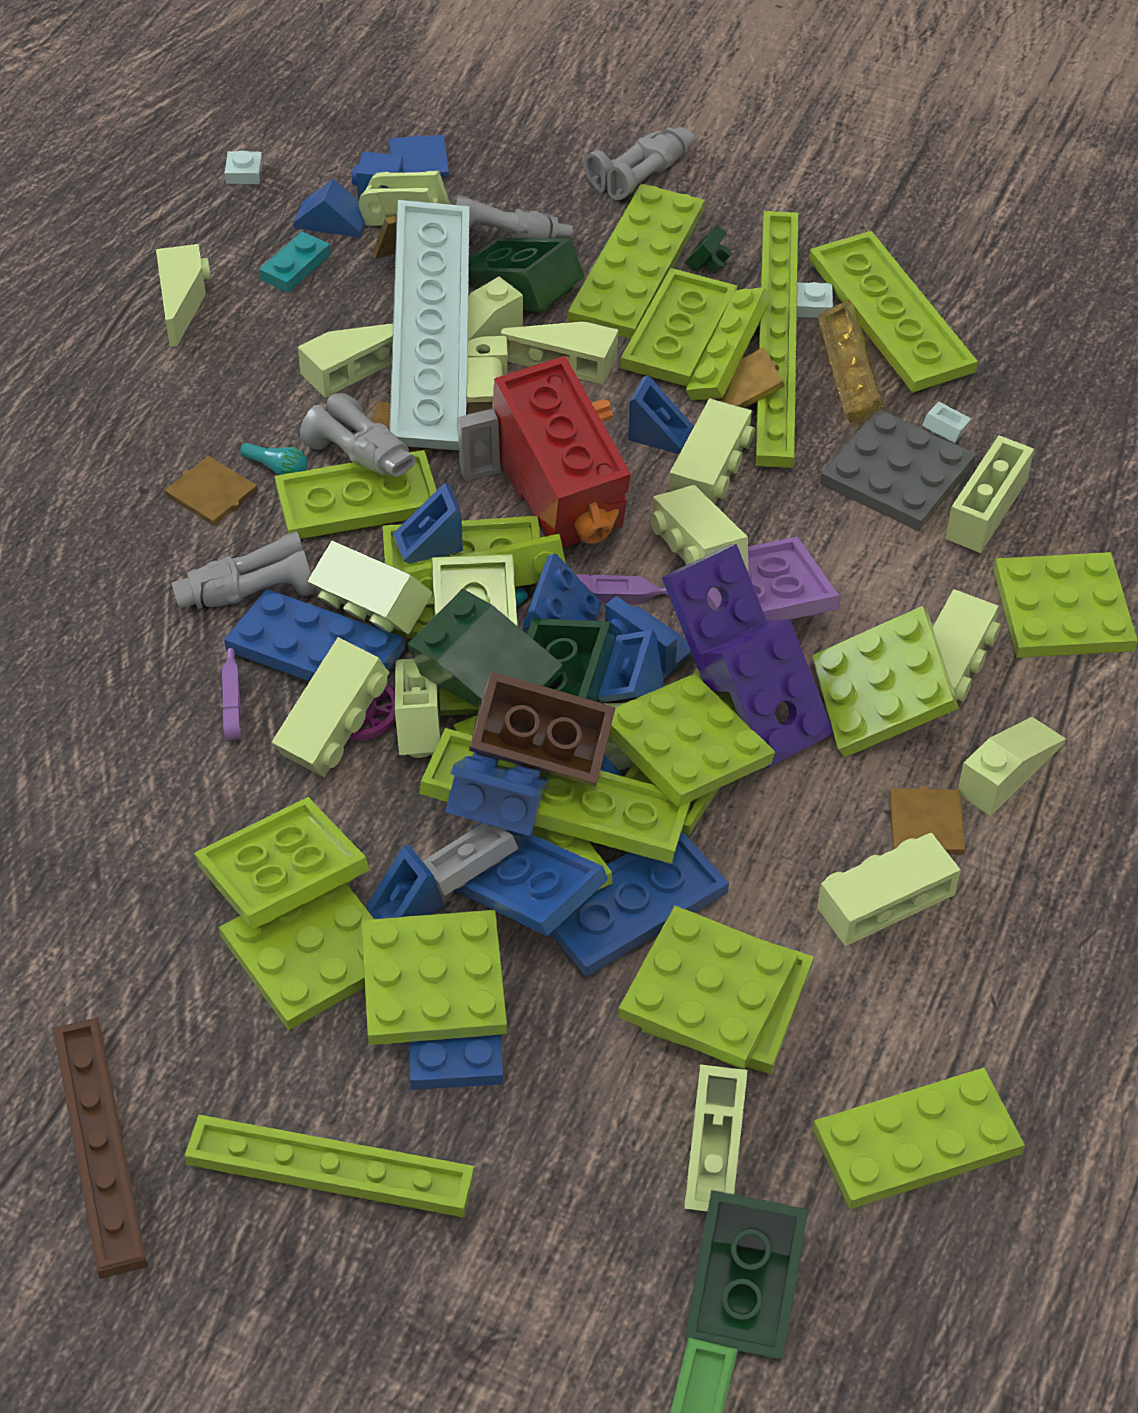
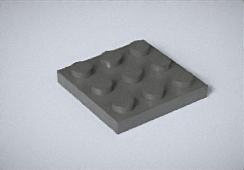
M878 408L821 473L820 484L920 531L974 465L976 453Z

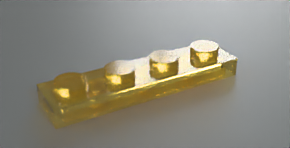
M850 300L845 301L818 314L844 414L849 422L853 423L883 409L882 398L856 309Z

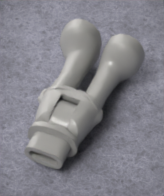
M677 127L676 129L665 128L662 131H656L639 138L633 147L617 159L610 160L601 150H595L587 154L584 158V170L595 189L600 192L608 189L609 196L612 199L621 200L631 195L635 188L652 173L663 172L672 166L677 159L688 152V147L695 144L696 138L692 132L682 127Z
M457 195L455 205L469 206V231L475 224H482L508 231L515 238H571L573 225L558 223V218L538 211H522L518 208L515 212H505L465 196Z
M336 393L331 395L327 399V410L321 405H314L303 419L300 428V438L311 449L320 451L325 449L332 441L349 455L350 461L381 475L391 474L394 477H398L415 465L416 458L409 453L408 446L400 441L385 425L372 422L363 413L360 403L347 394ZM356 430L357 433H356V434H353V433L350 432V431Z
M297 531L285 534L277 541L245 556L237 558L226 556L218 561L209 562L197 570L194 569L187 572L189 578L171 582L179 609L194 604L197 605L198 609L203 608L202 601L206 607L237 604L244 597L262 589L284 583L291 584L301 597L316 594L314 586L307 582L311 573Z

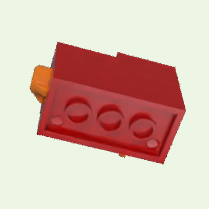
M566 356L494 378L492 409L494 408L498 417L500 462L520 500L525 499L533 515L538 516V523L544 536L559 534L562 548L581 541L589 544L598 543L608 537L611 531L622 528L627 503L625 493L629 490L631 473L603 425V422L613 419L610 402L602 399L591 403Z

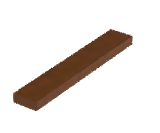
M97 1017L53 1028L99 1279L148 1267L99 1019Z

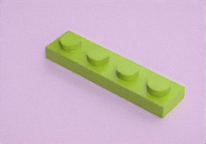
M765 287L745 288L734 291L686 388L691 401L723 398L771 299Z
M559 534L455 556L513 554L515 587L539 582L549 555L556 553L566 564ZM432 562L404 568L405 573L414 577L433 592Z

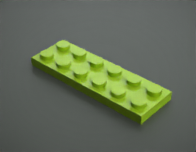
M640 184L570 306L568 322H588L617 329L618 336L631 339L670 268H674L704 212L705 200L687 194L660 189L655 186Z
M872 231L810 249L809 261L826 283L832 284L833 292L912 393L976 372L978 361Z
M447 728L444 729L421 780L419 794L448 802L455 776L451 774L453 765L465 756L473 757L474 752L469 751L472 735ZM500 759L498 761L499 765L515 768L514 763ZM601 770L596 787L545 772L540 773V776L549 779V783L543 791L534 826L672 864L691 801L677 807L656 785Z

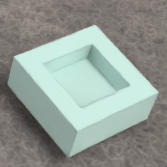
M228 152L225 167L226 184H260L263 164L262 152Z
M797 282V317L832 318V284Z
M938 402L927 413L922 426L929 429L931 433L955 443L966 431L971 418Z

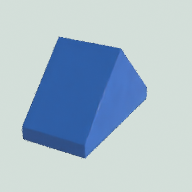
M334 178L302 201L293 223L296 229L361 238L366 224L359 208V201Z
M647 375L642 378L630 400L628 440L679 454L694 425L652 378Z
M444 483L393 533L404 562L410 564L463 551L462 513L450 485Z
M647 630L617 635L598 694V699L601 703L641 697L664 687L655 632Z
M406 845L400 850L365 908L374 919L431 915L444 905L434 875L411 846Z

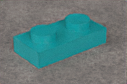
M303 231L300 232L259 269L260 280L289 293L331 255L330 244Z

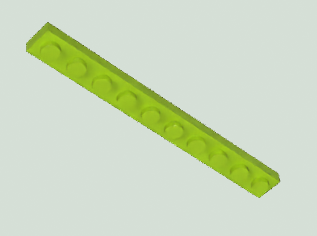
M764 211L761 288H766L771 299L760 319L759 349L764 347L771 361L777 362L779 366L777 372L785 386L757 401L755 466L793 468L798 258V213Z

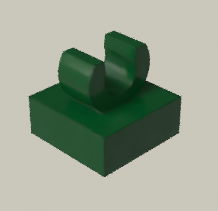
M716 224L698 242L684 263L693 271H696L705 262L709 271L714 274L718 273L724 267V262L732 255L729 248L720 244L727 233Z

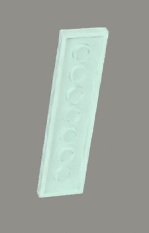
M398 200L389 430L400 441L410 447L459 450L457 417L466 415L469 206Z

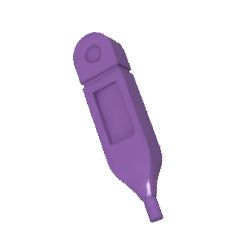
M576 574L601 603H608L615 596H618L628 604H642L660 594L668 595L666 588H660L639 576H589Z
M229 648L227 650V661L222 668L225 741L241 740L240 681L238 667L234 659V649Z

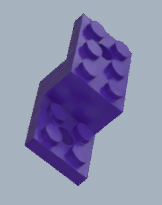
M737 544L727 545L662 577L703 682L712 691L730 692L739 717L775 751L772 763L763 768H769L833 734V729L790 619L766 620ZM713 587L718 589L721 594V604L716 610L711 609L707 602V594ZM783 701L788 706L789 715L787 720L780 724L775 717V709Z

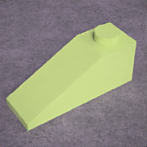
M199 244L156 249L170 347L177 346L206 295L204 280L211 279L208 258L200 257Z
M497 277L468 296L467 343L478 337L501 336L503 328L523 327V294L502 278Z
M588 322L503 328L501 331V336H506L507 362L531 367L566 356L578 379L597 384H605L618 355V330Z
M393 323L330 331L298 346L301 375L326 398L391 365Z
M414 659L396 660L395 716L399 755L409 754L411 757L422 758L434 753L441 738L438 685L420 675Z
M1030 717L990 737L963 763L958 785L960 796L989 816H992L1065 744L1066 738L1034 717Z
M700 1064L684 1209L708 1211L711 1190L734 1194L748 1070Z

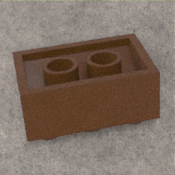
M491 671L475 721L469 751L596 787L616 707Z

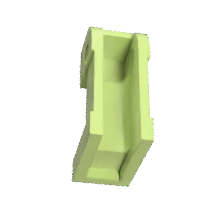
M439 171L376 173L372 176L368 187L362 193L358 202L366 226H382L385 218L397 215L398 200L451 205ZM381 185H385L389 189H382Z
M506 336L478 337L467 343L466 394L468 415L492 409L494 378L508 374Z

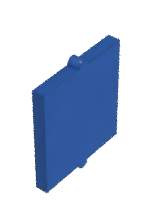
M414 135L413 137L389 138L390 153L393 155H403L404 173L439 171L441 178L449 177L444 135Z

